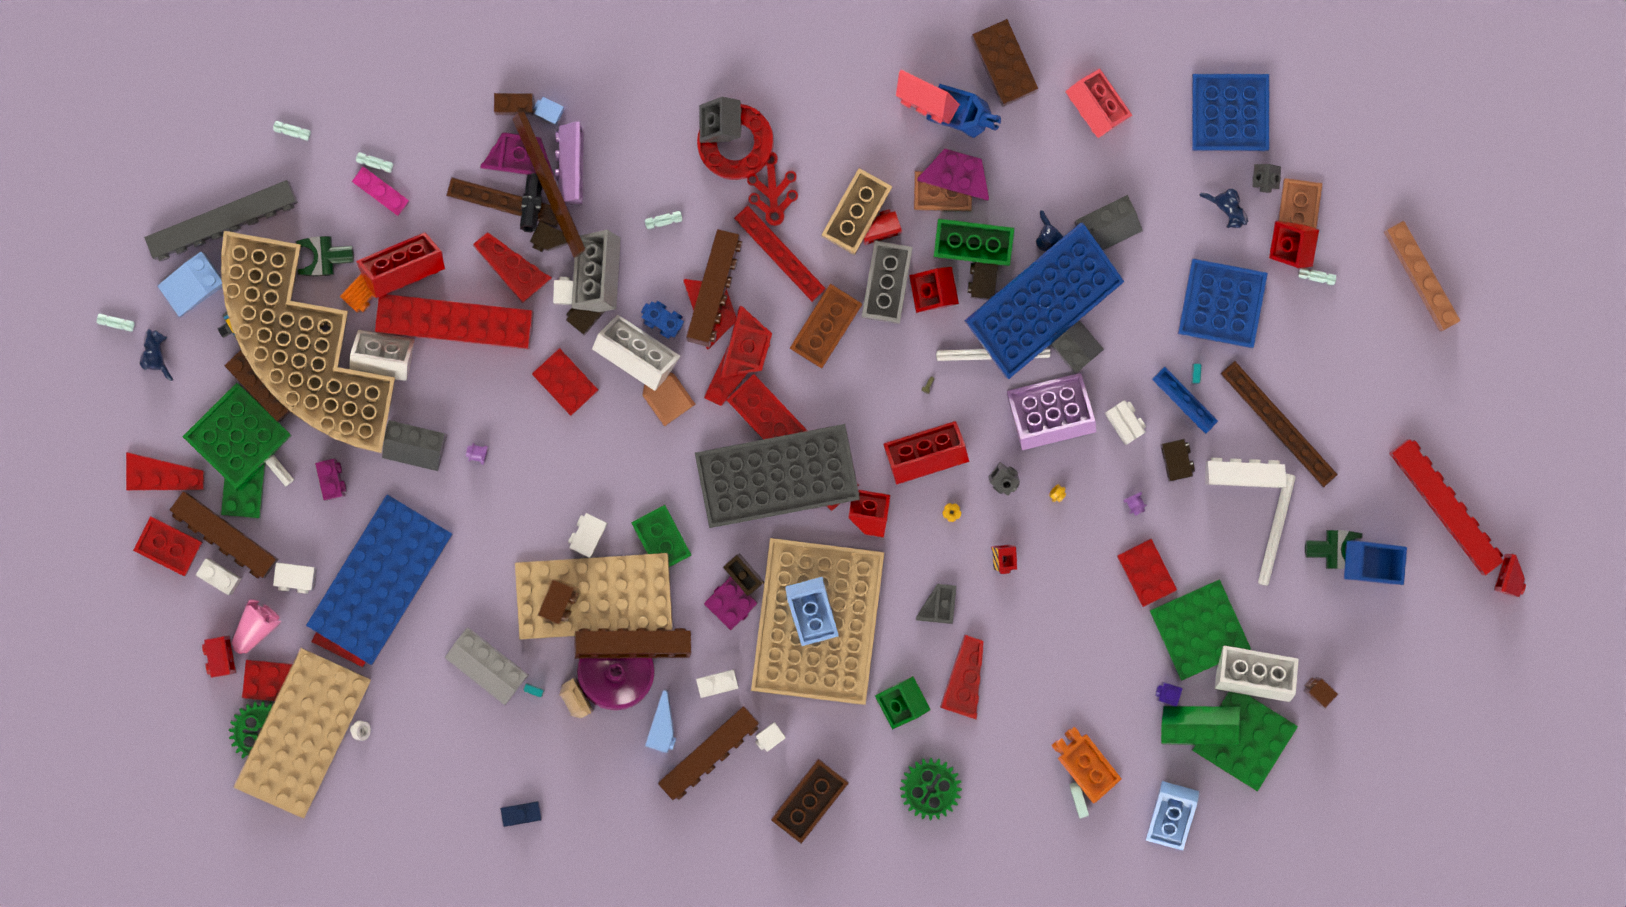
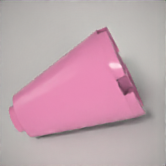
M251 599L247 602L231 642L233 650L239 654L248 653L281 623V621H278L280 617L275 611L265 604L263 607L257 605L259 602L257 600Z

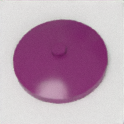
M652 658L579 659L577 678L582 692L592 703L608 710H624L637 705L649 693L654 680V663Z

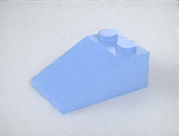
M203 252L198 253L185 262L158 285V288L179 317L223 288L221 275Z
M823 577L785 586L787 600L801 646L839 636Z
M664 689L645 746L668 753L669 749L673 750L677 738L673 737L675 732L669 691Z
M1162 781L1146 841L1183 851L1198 803L1199 791Z

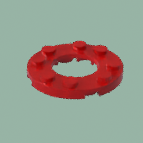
M741 104V125L750 129L754 135L753 149L743 159L730 160L725 158L718 150L717 142L701 143L700 131L698 132L697 147L699 155L705 166L721 178L740 180L751 177L768 163L774 147L772 128L768 120L751 106Z

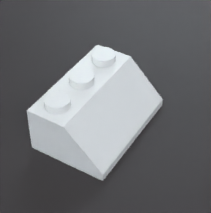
M358 330L350 354V370L407 381L415 339Z

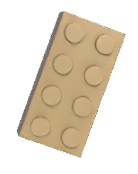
M858 168L821 237L855 255L892 190V186Z

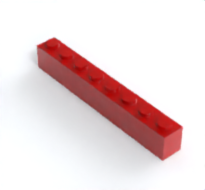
M1406 440L1389 453L1479 572L1482 575H1487L1504 562L1501 558L1503 554L1497 547L1493 548L1488 534L1480 531L1478 521L1473 516L1470 518L1466 512L1468 509L1462 501H1457L1454 497L1456 495L1455 491L1450 486L1447 487L1444 484L1443 480L1445 479L1439 471H1434L1431 467L1433 465L1432 461L1426 455L1423 456L1421 454L1419 444L1415 440Z

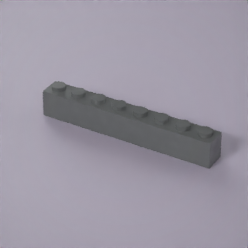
M285 180L144 238L152 258L164 261L170 258V254L175 252L181 254L188 251L187 247L192 245L195 247L205 244V240L210 238L212 240L223 237L224 231L236 232L241 229L240 226L254 225L259 222L258 219L266 217V219L277 215V211L282 209L284 212L295 208L294 205L298 202L290 182Z

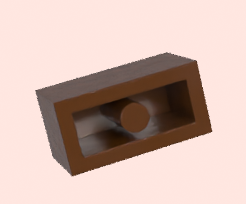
M494 93L495 115H516L522 111L526 115H534L533 93Z
M1319 677L1310 678L1304 685L1306 688L1303 691L1323 708H1326L1338 695L1331 686Z

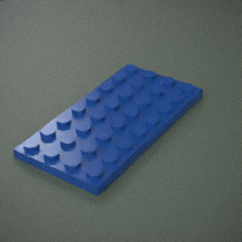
M1080 223L964 321L1004 376L1010 379L1123 284L1124 280L1086 226Z
M386 495L306 626L368 664L373 665L453 534L391 496Z

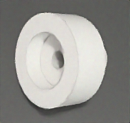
M357 721L351 726L350 731L354 739L365 741L370 735L371 728L369 723Z

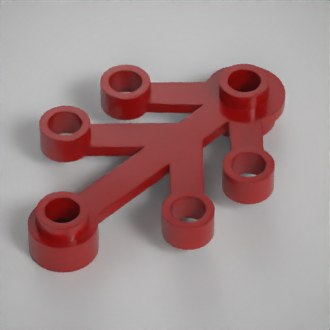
M772 152L771 156L774 158V161L766 164L769 188L758 180L757 175L751 176L756 178L755 183L749 182L750 177L747 178V183L750 186H755L770 199L769 207L760 200V196L757 193H752L749 195L750 204L756 205L766 213L765 218L770 225L778 226L784 221V211L792 202L798 199V193L795 190L788 191L786 199L779 206L777 198L790 183L795 182L797 176L794 171H788L785 174V178L776 187L774 165L777 164L778 157L775 152ZM792 173L795 177L793 180H788L787 175ZM791 192L796 194L795 199L789 198ZM757 196L758 201L752 202L751 197ZM773 213H777L779 215L777 220H773L771 218V215Z

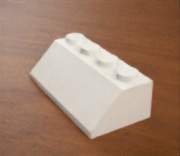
M619 315L598 333L592 350L654 391L665 381L680 358V355Z
M1211 458V461H1206V485L1284 488L1287 485L1285 465L1280 464L1278 460H1268V464H1262L1261 460L1249 459V463H1241L1242 459L1230 458V462H1222V458Z
M1223 646L1216 671L1215 689L1290 702L1296 695L1299 659Z

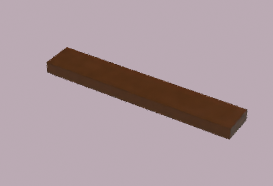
M451 177L446 196L516 216H522L521 196ZM541 203L538 222L541 221L557 227L558 221L551 205Z

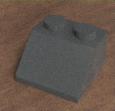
M719 97L699 105L701 143L729 142L741 138V100Z
M1080 320L1050 345L1074 374L1104 350Z

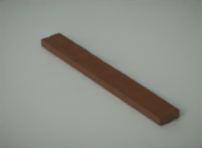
M524 111L519 112L512 120L574 258L578 257L585 251L584 244Z
M1236 361L1220 373L1322 487H1325L1338 475Z

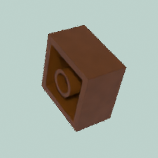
M553 579L538 616L557 624L568 622L572 613L570 607L573 603H576L580 594L577 592L578 588L559 579Z

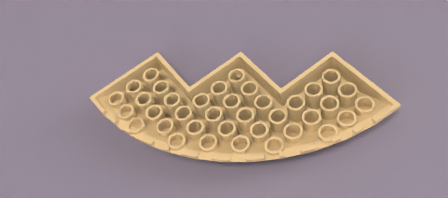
M224 231L221 252V277L225 306L234 335L255 374L273 396L289 411L311 427L357 448L381 453L395 378L338 368L348 311L291 301L301 251L300 244ZM324 324H327L330 330L323 332L320 327H324Z

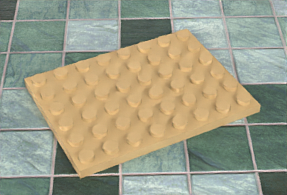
M770 538L751 691L866 705L884 552ZM823 577L839 636L801 646L787 600L785 586Z

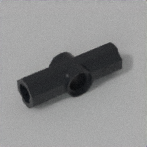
M536 173L527 174L525 193H523L520 229L529 233L536 231L538 214L541 211L542 185Z

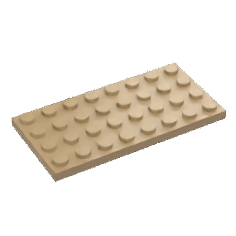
M668 553L515 563L519 639L574 636L575 631L582 628L590 629V631H598L601 628H607L609 631H617L620 628H627L628 631H636L638 628H646L648 631H656L657 628L673 630ZM553 579H559L577 587V592L580 593L576 603H573L570 607L572 613L568 622L566 621L563 624H557L538 616Z
M300 648L233 787L304 819L371 679Z

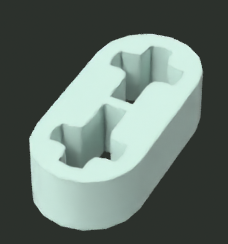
M1077 782L1070 783L1069 787L1079 818L1089 816L1080 786Z

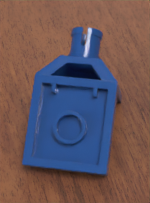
M939 84L938 88L948 92L960 105L949 124L943 121L940 124L932 120V116L929 114L926 117L928 121L960 130L971 138L985 131L986 127L995 131L999 128L994 122L1001 124V117L991 114L986 101L976 94Z

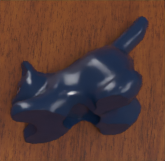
M1228 189L1216 197L1208 193L1199 194L1200 197L1216 204L1218 208L1226 213L1229 218L1227 228H1241L1242 225H1247L1249 222L1244 209L1239 207L1240 197L1236 190Z
M1040 210V218L1044 227L1036 239V245L1040 250L1047 251L1064 236L1057 228L1051 225L1045 212Z
M148 329L144 338L146 350L141 354L139 364L144 370H161L165 378L173 381V377L164 364L160 348L162 342L167 339V336H163L157 330L152 332L151 329Z

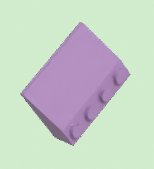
M580 122L559 126V131H556V142H559V150L555 152V160L559 162V169L555 170V180L559 181V190L566 205H583L584 128Z
M1081 373L1007 391L1022 450L1096 432L1094 414Z

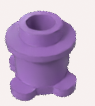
M475 443L472 446L468 445L466 457H469L468 461L474 460L484 465L488 446L481 447L475 445Z
M1142 492L1123 500L1124 503L1127 502L1131 510L1130 514L1134 512L1136 516L1145 511L1144 507L1147 504H1144L1140 496Z

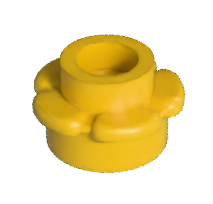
M1057 484L1052 488L1049 493L1052 502H1056V500L1060 502L1066 496L1065 487Z
M955 503L946 504L942 512L943 517L947 518L949 522H955L956 519L961 517L959 505Z

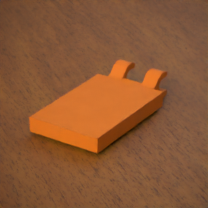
M1073 727L1064 733L1072 741L1070 744L1066 745L1065 741L1061 738L1056 740L1051 746L1061 754L1058 760L1092 803H1096L1122 778L1087 734L1081 736L1079 731Z

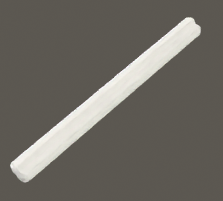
M1047 347L1035 358H1049L1050 348ZM985 349L938 350L936 352V359L938 361L992 359Z
M1286 474L1287 485L1281 489L1258 583L1261 585H1269L1296 478L1292 474Z

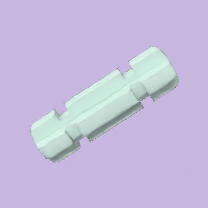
M275 121L273 126L275 132H283L286 135L296 138L300 137L303 140H309L311 136L310 130H302L300 127L289 124L284 125V123Z
M361 152L357 154V163H365L367 166L379 170L383 169V171L391 173L393 169L392 162H384L382 159L370 155L366 156V154Z
M676 211L673 214L668 213L656 216L654 219L647 218L645 219V225L647 229L655 228L654 226L660 227L672 224L674 221L675 223L681 222L682 215L680 211Z
M1300 268L1299 278H1309L1308 280L1320 283L1326 282L1329 285H1334L1336 282V275L1333 274L1327 275L1325 272L1309 270L1308 268Z
M98 314L97 324H107L109 327L124 328V330L131 332L134 330L135 322L125 321L124 319L112 316L107 317V315Z

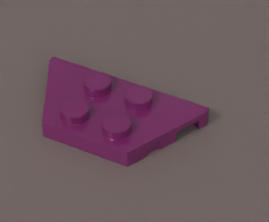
M502 133L495 146L492 147L488 156L480 165L481 169L524 175L536 173L519 134ZM536 137L554 177L541 137Z
M944 149L917 179L918 182L985 201L989 200L982 159Z

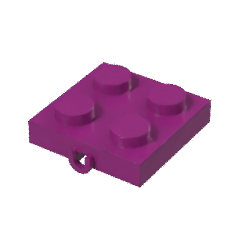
M731 576L721 586H718L714 590L715 593L704 603L730 630L741 620L744 621L749 616L748 613L758 604L751 595L747 596Z

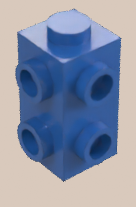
M651 301L650 304L646 303L641 311L643 314L642 319L645 320L643 324L651 329L657 327L661 330L660 334L667 339H670V337L675 339L685 323L682 320L683 316L675 311L672 313L665 310L667 306L659 301L656 303Z

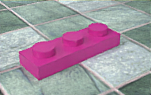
M362 167L352 180L355 185L397 216L401 214L410 202L365 167Z

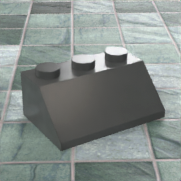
M1128 195L1074 222L1076 226L1083 223L1102 250L1143 231Z
M388 420L382 458L438 471L447 434Z

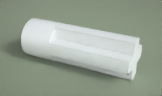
M274 455L265 462L285 487L295 480Z

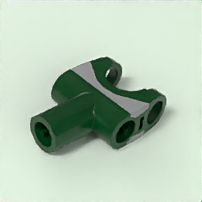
M332 236L310 237L295 241L301 247L311 249L314 254L312 264L303 269H297L298 275L330 276L334 275L333 264L354 263L353 246L332 247Z
M1326 530V541H1305V557L1326 558V569H1345V547L1347 541L1355 540V538L1363 539V533L1346 530Z

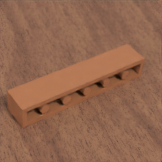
M1402 221L1384 231L1385 236L1439 331H1444L1460 322L1461 320L1406 223Z

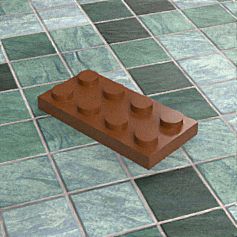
M830 284L789 349L822 369L863 304Z

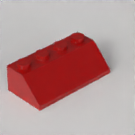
M426 232L356 261L368 289L376 298L445 269L442 251Z
M956 421L883 444L896 485L970 462Z

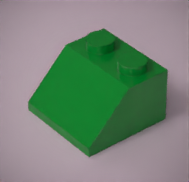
M914 676L875 695L892 730L919 718L931 710Z

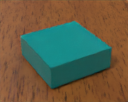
M1192 364L1191 384H1199L1201 382V364Z
M528 683L525 684L523 689L524 692L537 697H542L545 691Z

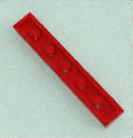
M748 205L734 217L737 223L811 302L826 290Z

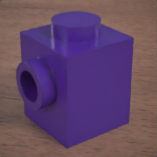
M1162 682L1161 685L1157 686L1156 700L1177 707L1183 688Z

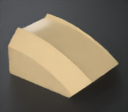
M576 678L561 686L559 696L562 697L571 713L570 716L581 719L594 711Z

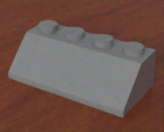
M609 230L580 235L585 251L580 256L575 257L571 307L573 309L596 312L614 310L617 306L621 238Z
M470 628L465 629L445 657L504 705H506L529 676V674Z

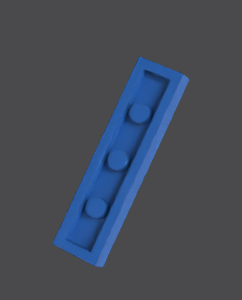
M1165 366L1152 378L1157 386L1205 434L1218 422Z

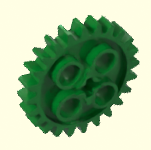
M254 701L253 707L246 704V711L243 708L239 709L241 715L234 714L237 721L231 720L230 722L235 727L229 728V731L234 733L229 736V739H235L231 746H238L235 753L242 751V759L249 755L253 745H247L244 739L250 736L256 741L259 735L255 732L244 733L243 730L258 731L259 728H262L272 708V703L266 707L264 701H262L261 706H258L257 702ZM253 717L256 719L257 724L251 727L247 725L246 719Z
M930 757L929 763H926L925 759L922 758L921 765L915 761L916 767L909 766L911 772H904L907 779H901L905 786L900 787V790L905 791V793L900 796L901 798H907L903 804H910L908 811L915 809L914 816L922 813V819L926 815L929 816V820H932L933 815L940 819V813L946 817L947 809L953 812L952 804L958 806L955 798H961L957 794L958 791H962V788L957 787L961 780H955L959 774H952L951 772L954 767L952 766L947 769V762L941 765L939 758L936 763H933L932 757ZM926 770L933 773V777L929 781H925L922 778V774ZM937 774H940V778L934 785L936 791L930 792L927 800L922 804L921 801L928 792L926 786H931ZM943 780L949 782V788L945 791L939 789V783ZM916 787L922 788V796L914 797L912 794L913 789ZM937 797L940 800L939 805L931 807L929 805L930 798Z

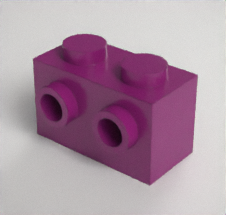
M337 459L315 463L323 500L328 501L345 497L344 492H347L345 481L341 480V463L337 462Z

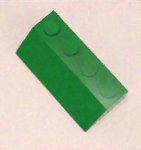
M938 219L933 257L1010 266L1015 228Z
M1163 706L1161 743L1163 745L1241 746V707Z

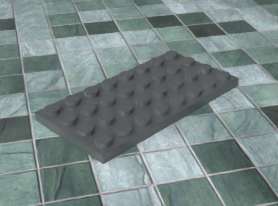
M846 424L695 452L709 528L860 500Z

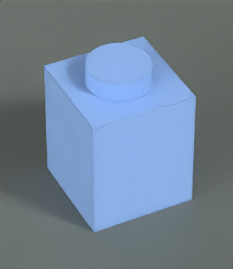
M542 97L541 101L537 100L533 110L536 111L535 115L557 126L565 108Z

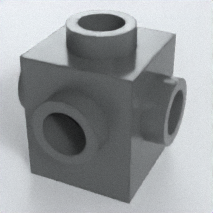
M1254 164L1252 187L1259 188L1260 192L1271 193L1273 189H1280L1281 166Z
M1001 462L988 476L990 484L1000 494L1005 493L1009 496L1011 492L1017 490L1020 484L1018 472L1013 467H1006Z

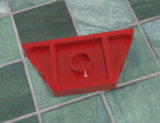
M684 279L683 281L694 311L702 281ZM727 289L725 293L727 301L720 310V313H722L721 322L716 324L715 331H717L716 340L711 342L710 347H706L707 350L734 325L736 320Z
M739 306L720 374L721 378L762 371L772 333L743 306Z

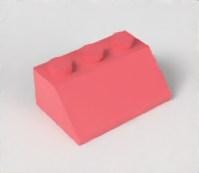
M1100 68L1082 78L1065 91L1097 138L1105 135L1132 116Z
M900 70L896 96L901 100L900 104L907 108L915 107L916 112L923 116L929 114L932 116V120L940 124L942 121L949 124L960 104L948 92Z

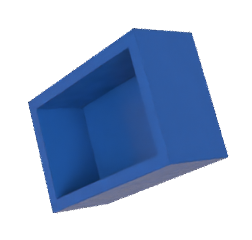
M1347 541L1344 579L1404 585L1407 547L1363 541Z

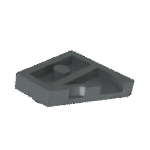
M937 584L916 616V620L953 624L956 586Z

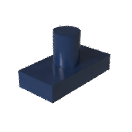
M539 801L500 808L503 827L542 820Z

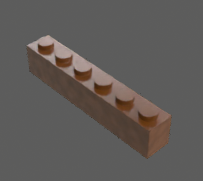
M720 229L716 231L686 336L687 341L690 343L710 347L711 342L716 340V324L721 322L722 313H720V310L726 304V289L731 287L732 277L730 275L732 270L736 269L738 261L735 257L737 252L740 253L743 241H740L739 234Z
M182 492L170 508L173 518L179 522L185 521L189 524L187 528L196 534L197 532L203 534V539L211 545L213 543L220 547L218 550L226 556L229 554L233 556L235 563L241 567L247 566L251 569L249 573L258 579L259 577L266 578L279 560L187 492Z
M582 628L575 631L574 659L690 658L691 631H686L685 628H676L675 631H667L665 628H657L656 631H648L646 628H638L636 631H628L627 628H620L617 631H609L607 628L590 631V629Z
M743 706L661 779L658 785L672 800L676 798L680 800L687 794L685 790L690 785L695 787L701 781L699 777L703 773L708 775L716 768L714 764L719 759L722 762L730 755L728 751L732 747L737 749L745 742L742 738L747 734L751 736L759 729L757 727L759 724L758 720Z

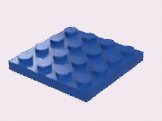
M1192 74V151H1269V74Z
M1192 258L1178 334L1254 348L1268 273Z

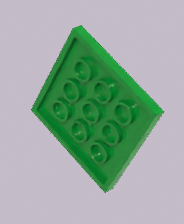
M236 383L182 437L238 490L292 435L247 391Z
M1220 579L1149 610L1181 681L1218 665L1223 646L1251 650Z
M1228 691L1219 707H1241V746L1194 745L1192 751L1258 792L1298 726L1251 696Z

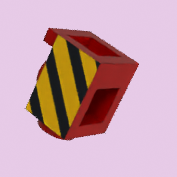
M1009 544L991 546L994 570L999 571V574H1009L1011 570H1017L1015 546Z

